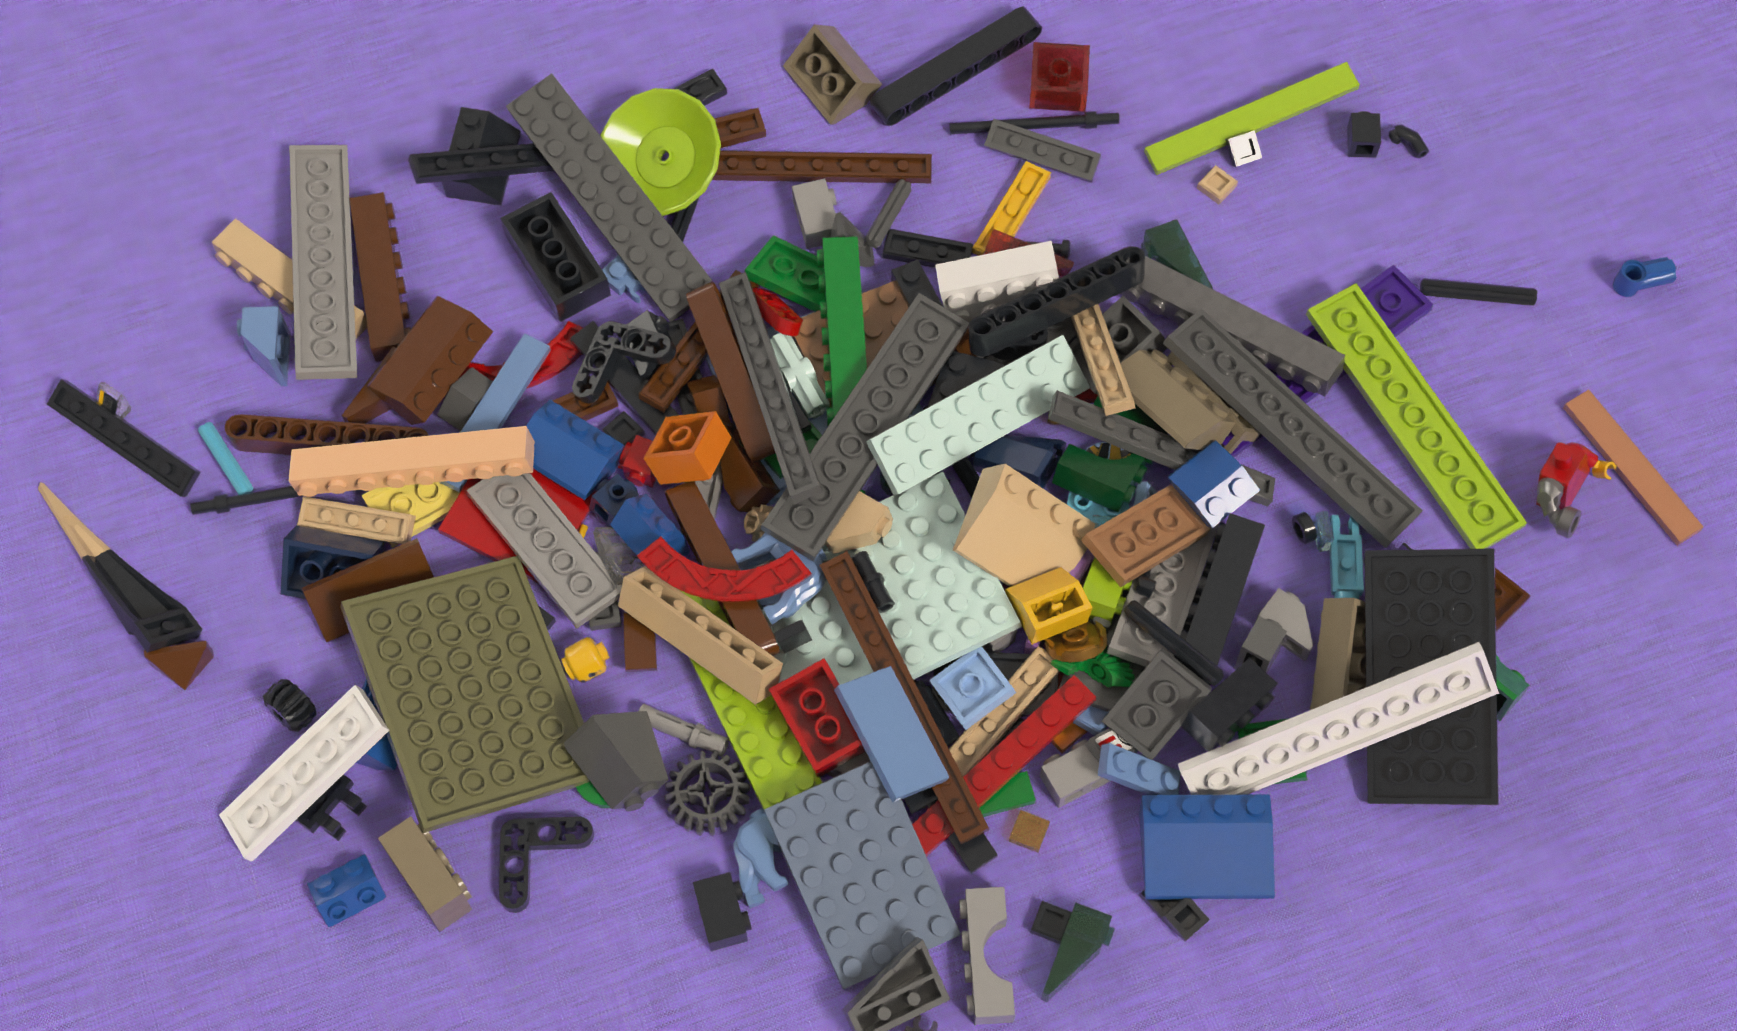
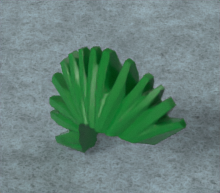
M1108 645L1102 653L1085 661H1051L1052 666L1066 675H1073L1078 670L1084 671L1093 680L1102 683L1106 687H1129L1133 683L1132 680L1135 679L1134 674H1131L1133 670L1129 668L1130 665L1128 663H1120L1123 660L1122 658L1111 657L1112 655L1107 654Z

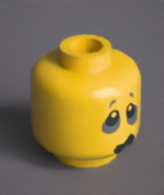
M585 637L566 647L565 657L561 658V661L571 680L577 679L581 683H586L606 672L607 664L605 660L609 659L610 656L602 641L596 644L592 638Z

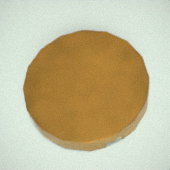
M1088 620L1087 623L1045 639L1046 652L1050 657L1063 662H1080L1094 658L1102 653L1107 646L1106 629L1101 623L1095 621L1096 624L1094 625L1089 623Z

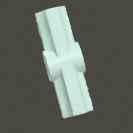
M782 333L774 335L770 341L787 387L795 396L807 419L823 415L826 408H829L830 403L825 398V394L817 382V375L812 363L807 357L803 358L791 336Z

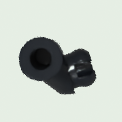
M1402 124L1394 126L1395 129L1389 131L1388 136L1393 143L1399 144L1404 140L1409 144L1417 158H1422L1429 153L1428 147L1418 132Z

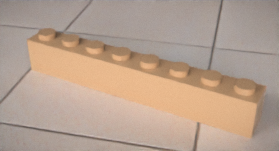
M527 426L292 449L288 481L299 496L312 497L322 493L342 494L352 490L371 491L375 488L383 487L401 488L404 485L413 484L431 485L434 482H461L464 479H490L495 476L505 475L520 476L525 473H533L535 441Z

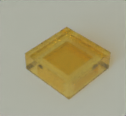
M1020 810L1009 837V842L1039 853L1050 821Z

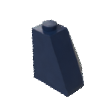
M1004 435L971 454V457H973V467L975 471L982 473V470L985 468L1007 464L1044 489L1065 452L1066 442L1059 439Z

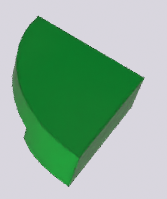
M591 781L576 787L581 798L599 808H610Z

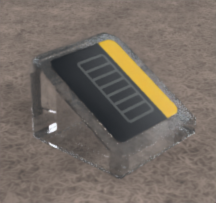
M105 382L99 384L96 400L124 419L131 411V406L125 396Z

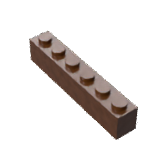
M384 192L349 198L370 349L376 362L383 361L392 347L397 348L411 330V327H406V319H410L408 303L402 300V294L407 293L403 276L399 277L398 269H403L400 251L395 252L394 246L399 244L397 228L391 225V220L396 219L393 203H387Z

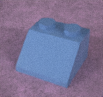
M242 307V319L237 320V333L244 340L245 350H249L254 362L279 385L287 386L291 334L279 307Z

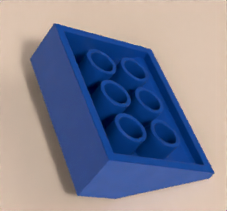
M1270 794L1142 795L1139 822L1145 899L1275 898L1273 818Z

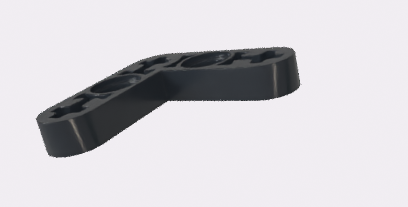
M614 321L605 322L598 328L572 385L573 393L580 401L589 404L593 403L602 395L620 354L656 364H666L674 358L676 346L664 334ZM615 333L619 338H621V342L618 338L610 337L607 340L608 335L613 336V334ZM636 337H642L641 345L635 349H630V342ZM651 344L659 349H662L664 345L666 348L665 350H659V352L657 353L655 349L651 347ZM598 357H606L603 366L593 368V363ZM590 385H592V388H591V389H586V390L583 392L584 387L588 388V387H590Z
M579 816L512 819L504 823L500 832L499 898L505 910L518 913L526 909L529 904L531 850L581 849L587 847L594 838V830L588 819ZM552 826L556 829V836L551 841H542L538 836L540 830L543 827ZM561 826H565L566 832H575L577 826H582L587 833L582 834L581 839H576L574 834H565L566 840L562 841ZM515 828H519L520 833L524 834L518 836L519 850H513V841L508 836V834H513ZM520 858L524 862L523 869L515 874L508 872L506 866L509 860ZM511 881L517 882V891L519 895L523 896L517 898L516 904H512L510 899L506 898L512 895L513 886Z

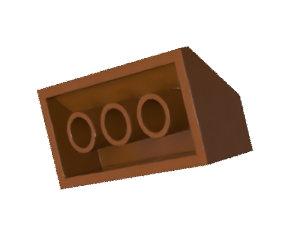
M436 296L367 387L411 425L425 423L493 331L472 312L440 296Z

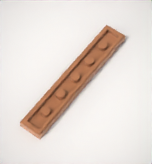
M1589 389L1564 405L1563 409L1606 461L1615 463V472L1677 546L1703 529V525Z

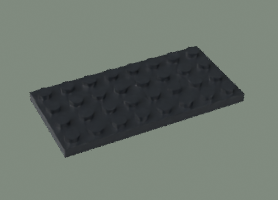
M1495 549L1366 550V687L1477 642L1481 644L1497 686ZM1497 694L1367 746L1368 804L1499 805Z

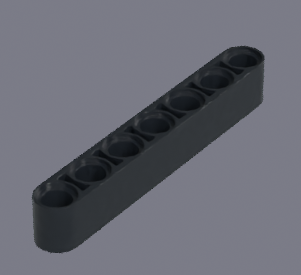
M1019 7L881 89L871 98L869 104L887 126L895 125L1034 41L1042 32V26L1026 7Z
M1135 246L1125 247L975 317L969 323V349L971 353L980 357L989 356L1143 282L1145 276L1144 251Z

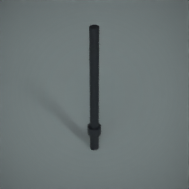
M1096 111L1084 112V115L1000 121L1027 130L1085 126V129L1097 128V125L1119 124V112L1097 114ZM993 120L949 123L950 135L989 132Z
M292 486L230 497L227 494L214 496L212 500L191 503L190 506L192 515L214 511L220 514L230 512L231 508L301 496L297 494Z

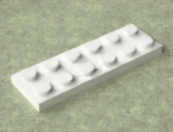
M354 685L219 814L245 859L252 862L389 731L362 688Z

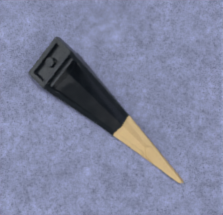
M40 482L39 492L129 635H134L147 653L200 636L202 628L185 606L166 594L119 557L90 531L44 483Z

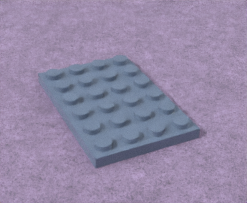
M871 761L763 809L842 989H846L880 973L916 937L923 939L929 950L961 935L902 800L892 803Z

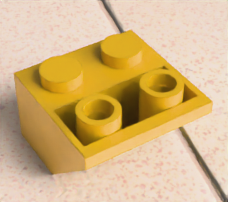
M1062 567L1005 589V593L1031 645L1087 623L1093 608L1080 582Z

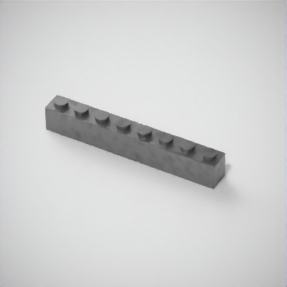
M1145 256V276L1143 282L1120 293L1127 300L1147 307L1154 314L1163 315L1173 320L1178 326L1182 325L1202 308L1265 367L1273 370L1283 379L1292 380L1302 385L1309 392L1318 393L1325 397L1343 371L1344 354Z

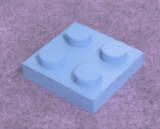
M982 646L963 655L929 680L965 730L1016 694L1012 685Z

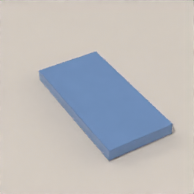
M891 666L838 685L834 691L892 803L947 781L949 775Z

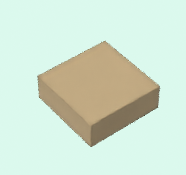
M1215 165L1198 183L1197 189L1219 205L1237 187L1238 181Z

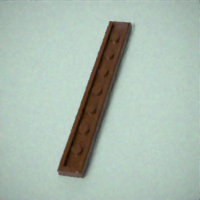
M720 151L718 170L712 180L812 182L825 179L826 182L897 183V181L903 179L910 183L931 184L932 154Z

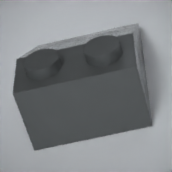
M1124 296L1102 314L1120 363L1139 350L1153 351L1155 349L1163 353L1167 349L1163 344L1165 338L1161 332ZM1077 337L1069 344V347L1090 389L1095 394H1098Z

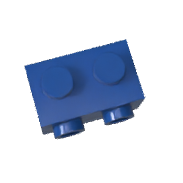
M366 854L352 859L333 871L307 883L316 907L328 927H332L386 898V894Z

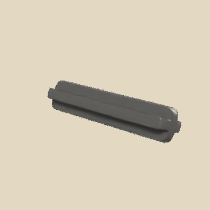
M903 179L897 181L865 236L866 245L873 248H878L881 245L911 192V183L909 181H904Z

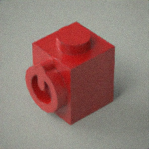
M636 435L633 443L627 442L623 448L618 468L624 471L625 478L634 485L640 487L646 485L653 488L656 477L644 460L653 441Z

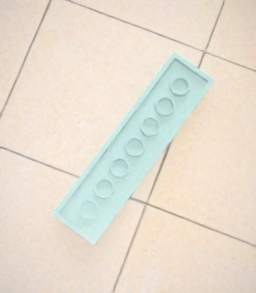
M1061 335L867 440L866 443L895 496L1048 412L1051 407L1052 397L1057 390L1075 397L1089 389L1090 386L1064 335Z

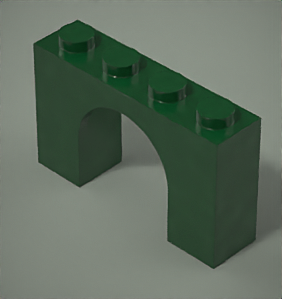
M1097 396L1093 405L1103 408L1099 396ZM1136 404L1134 409L1116 413L1168 435L1160 425ZM1069 444L1057 464L1052 483L1119 513L1124 502L1130 504L1137 488L1134 486L1135 482L1141 484L1148 469L1145 467L1146 463L1151 465L1153 461L1130 452L1131 455L1122 459H1105Z

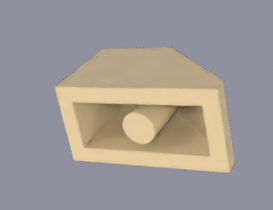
M859 491L825 543L828 550L836 554L876 544L881 536L884 537L888 534L892 527L893 518L889 508Z

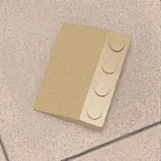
M1001 464L982 470L953 551L992 576L997 577L1009 587H1012L1060 567L1070 573L1086 552L1087 547L1081 540L1085 534L1094 530L1095 523L1007 464Z

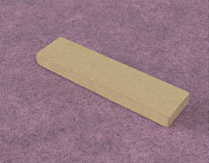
M303 496L297 526L402 545L411 541L416 516Z

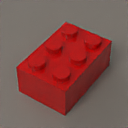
M825 658L769 688L775 704L817 777L825 775L865 752L855 729L834 691L840 684Z

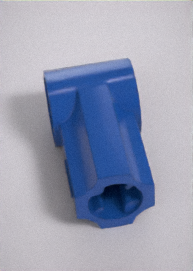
M1668 257L1645 262L1637 260L1626 261L1613 280V288L1620 296L1631 297L1638 290L1673 283L1677 278L1676 266L1673 260Z

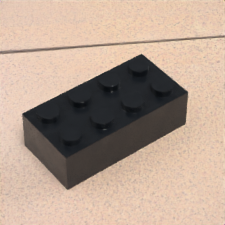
M552 192L500 218L505 237L559 322L611 296L608 278Z

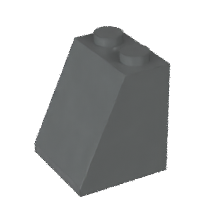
M647 711L592 715L564 742L568 753L611 809L625 808L626 811L637 810L643 807V803L649 797L656 795L659 792L658 789L669 780Z

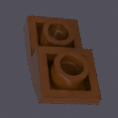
M624 613L626 672L657 670L656 633L630 614Z

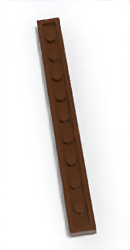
M848 551L820 564L873 672L889 666L892 667L945 767L949 778L947 781L932 788L960 843L963 844L989 831L990 829Z

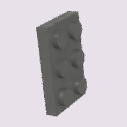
M1161 648L1104 716L1102 722L1144 756L1153 760L1182 726L1189 711L1210 693L1212 687Z

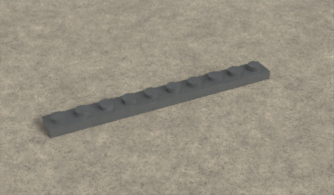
M746 272L720 282L719 286L793 503L796 504L822 493L823 490L750 280Z

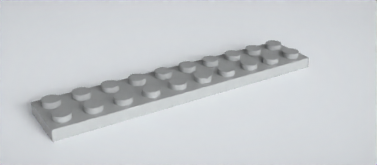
M289 145L296 380L357 378L347 145Z

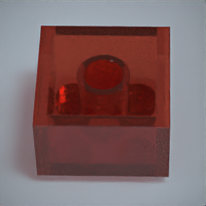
M1033 42L1029 109L1086 111L1090 45Z

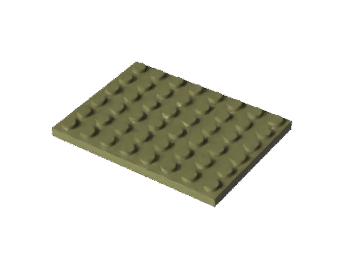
M517 556L341 601L340 608L379 715L389 729L386 734L422 833L566 791L590 782L564 745V742L584 724V721L522 563Z

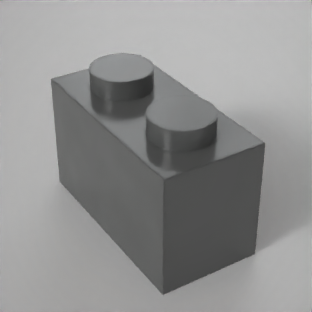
M1259 616L1241 647L1234 669L1239 668L1250 658L1268 673L1280 651L1287 631L1282 629V626L1275 620L1264 619Z

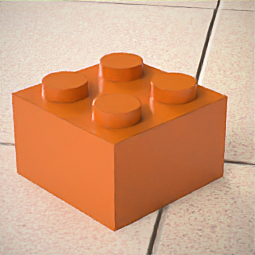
M716 411L666 417L644 460L660 485L710 480L732 437Z

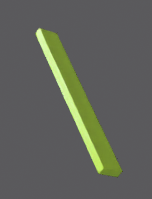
M1345 62L1147 146L1144 153L1156 175H1159L1227 146L1225 140L1227 138L1254 130L1255 133L1358 90L1360 84L1348 62Z

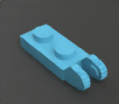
M1331 515L1329 538L1331 595H1335L1337 591H1349L1362 596L1364 583L1362 536L1359 535V524L1350 516L1348 520L1349 535L1340 534L1339 515Z

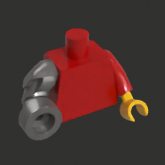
M1558 442L1540 471L1537 486L1536 505L1542 507L1544 517L1548 515L1549 522L1555 527L1556 533L1566 538L1572 537L1579 524L1581 511L1571 507V504L1588 476L1590 468H1592L1594 477L1608 480L1611 477L1607 475V469L1616 470L1614 462L1598 460V456L1579 443L1569 442L1565 444Z

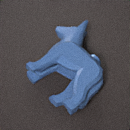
M765 532L749 547L743 549L735 548L731 551L741 570L752 569L771 559L776 560L790 550H793L812 573L810 577L789 590L759 600L773 625L783 617L789 618L793 616L803 604L822 590L827 579L820 564L827 560L823 549H821L813 562Z
M763 809L753 812L749 816L750 820L739 827L738 835L733 843L739 866L740 886L742 893L745 894L749 908L765 902L763 894L758 889V884L761 880L774 892L789 884L786 877L780 876L775 870L774 851H782Z

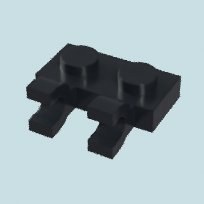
M343 774L295 821L311 833H314L320 826L330 836L339 841L346 833V830L341 827L340 822L329 816L332 810L341 802L357 816H360L367 806L361 802L362 799L350 791L354 783Z

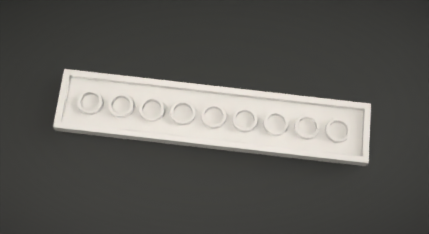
M1477 642L1235 740L1223 747H1218L1178 764V767L1191 795L1250 794L1499 694L1484 650L1481 644Z

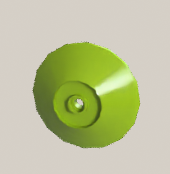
M653 88L631 96L611 114L600 134L662 216L686 209L705 193L718 170L721 141L716 121L700 100L679 89ZM665 153H669L668 159L662 161V156Z

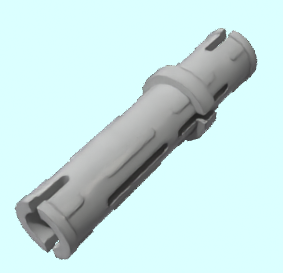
M645 703L639 709V711H647L652 728L689 743V746L692 748L699 747L710 752L716 751L720 757L727 750L729 744L728 737L711 732L700 723L697 725L689 723Z

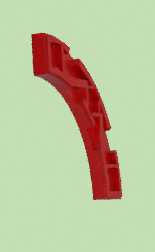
M570 321L567 322L559 334L547 344L550 346L551 351L527 388L539 385L553 378L582 355L571 343L570 338L584 327ZM469 363L460 377L473 367L488 379L494 381L503 365L485 366V364Z
M661 536L637 555L648 569L674 588L689 595L718 602H748L768 598L789 590L812 575L793 550L770 563L753 569L738 571L709 568L697 564L674 550Z

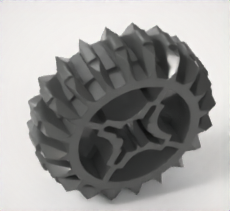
M701 751L699 753L700 759L695 760L694 756L689 754L687 756L689 764L687 765L678 761L677 768L680 772L670 771L669 777L672 781L665 783V789L670 793H667L664 798L665 802L670 804L667 808L669 814H676L674 818L676 824L685 822L684 828L687 832L696 826V832L699 836L703 834L704 828H708L709 834L713 836L715 835V827L720 826L721 830L726 832L727 821L736 825L738 819L735 814L745 815L746 811L742 805L749 804L750 802L749 796L745 794L750 791V785L744 783L747 779L745 772H738L740 769L738 762L729 765L730 757L727 754L721 760H718V752L713 751L711 758H706L705 752ZM710 772L722 775L730 784H725L724 781L717 782L710 777ZM700 774V778L695 785L687 786V789L683 790L690 779ZM705 782L708 783V788L711 791L709 805H707L706 797H704L703 790H706ZM732 796L729 803L715 813L716 805L720 801L727 800V797ZM690 802L691 805L702 806L705 814L693 812L684 803Z

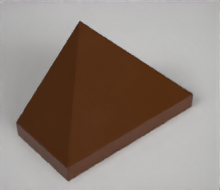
M207 641L168 646L148 653L144 650V657L153 668L186 690L213 659L214 652Z

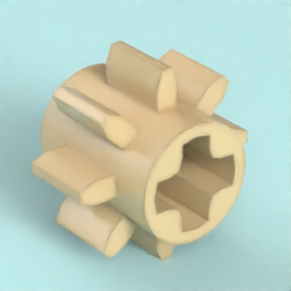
M762 504L760 508L753 506L752 511L746 514L744 528L746 534L752 535V541L756 542L765 533L761 530V525L773 509L772 506Z

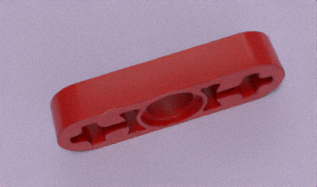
M753 288L762 318L776 331L788 336H798L803 323L802 318L775 293L762 288Z

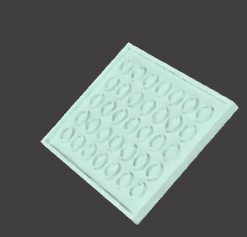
M943 471L898 495H893L880 501L881 504L889 508L893 521L890 531L886 536H881L874 545L848 550L851 559L855 554L867 551L877 572L882 573L885 579L884 585L895 605L890 610L880 613L913 679L1022 627L999 579L953 551L966 515ZM825 544L822 549L827 560L823 561V563L844 552L833 554ZM771 559V560L766 561V562H764V563H762V564H760V565H758V566H756V567H759V566H762V565H764V564L770 563V562H772V561H774V560ZM827 580L822 590L803 604L793 616L789 618L783 617L773 625L759 600H756L773 634L799 620H803L812 638V641L785 654L778 643L780 653L773 656L783 663L778 683L823 658L827 661L840 685L873 673Z

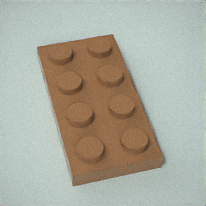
M1169 485L1088 532L1081 541L1117 584L1122 587L1205 537L1210 528L1172 485Z

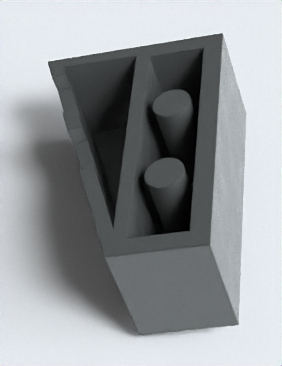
M916 937L842 1010L852 1031H888L949 1001L950 997L923 939Z

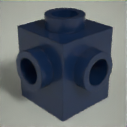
M617 473L611 480L606 478L596 487V493L592 495L589 509L609 528H612L610 524L625 500L639 496V493L630 480H624Z

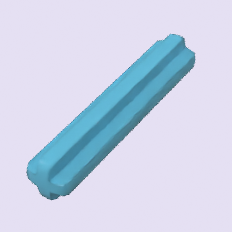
M206 422L204 425H201L198 428V432L238 495L251 493L253 491L251 482L213 423Z

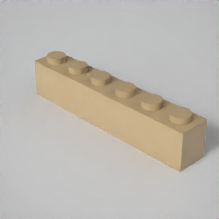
M235 218L211 242L216 251V259L225 267L232 266L236 269V273L242 280L247 283L250 281L255 283L258 290L269 299L274 297L279 301L278 304L284 311L292 314L294 312L292 259ZM354 305L355 335L357 339L367 329V320L364 312Z
M646 566L623 578L618 603L621 609L755 705L771 695L769 688L777 685L783 666L781 661L683 592L660 579Z

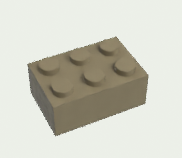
M411 816L378 838L439 932L472 910L467 901L472 896L467 890L466 885L457 872L453 874L455 872L441 848L433 840L430 832L422 833L420 825H417Z

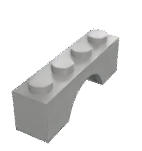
M1004 887L965 889V899L959 900L960 919H966L967 931L961 932L963 951H969L970 963H964L965 983H971L972 995H966L967 1014L974 1015V1025L1013 1023L1015 1008L1012 982L998 977L991 971L985 961L983 951L990 936L1006 927Z

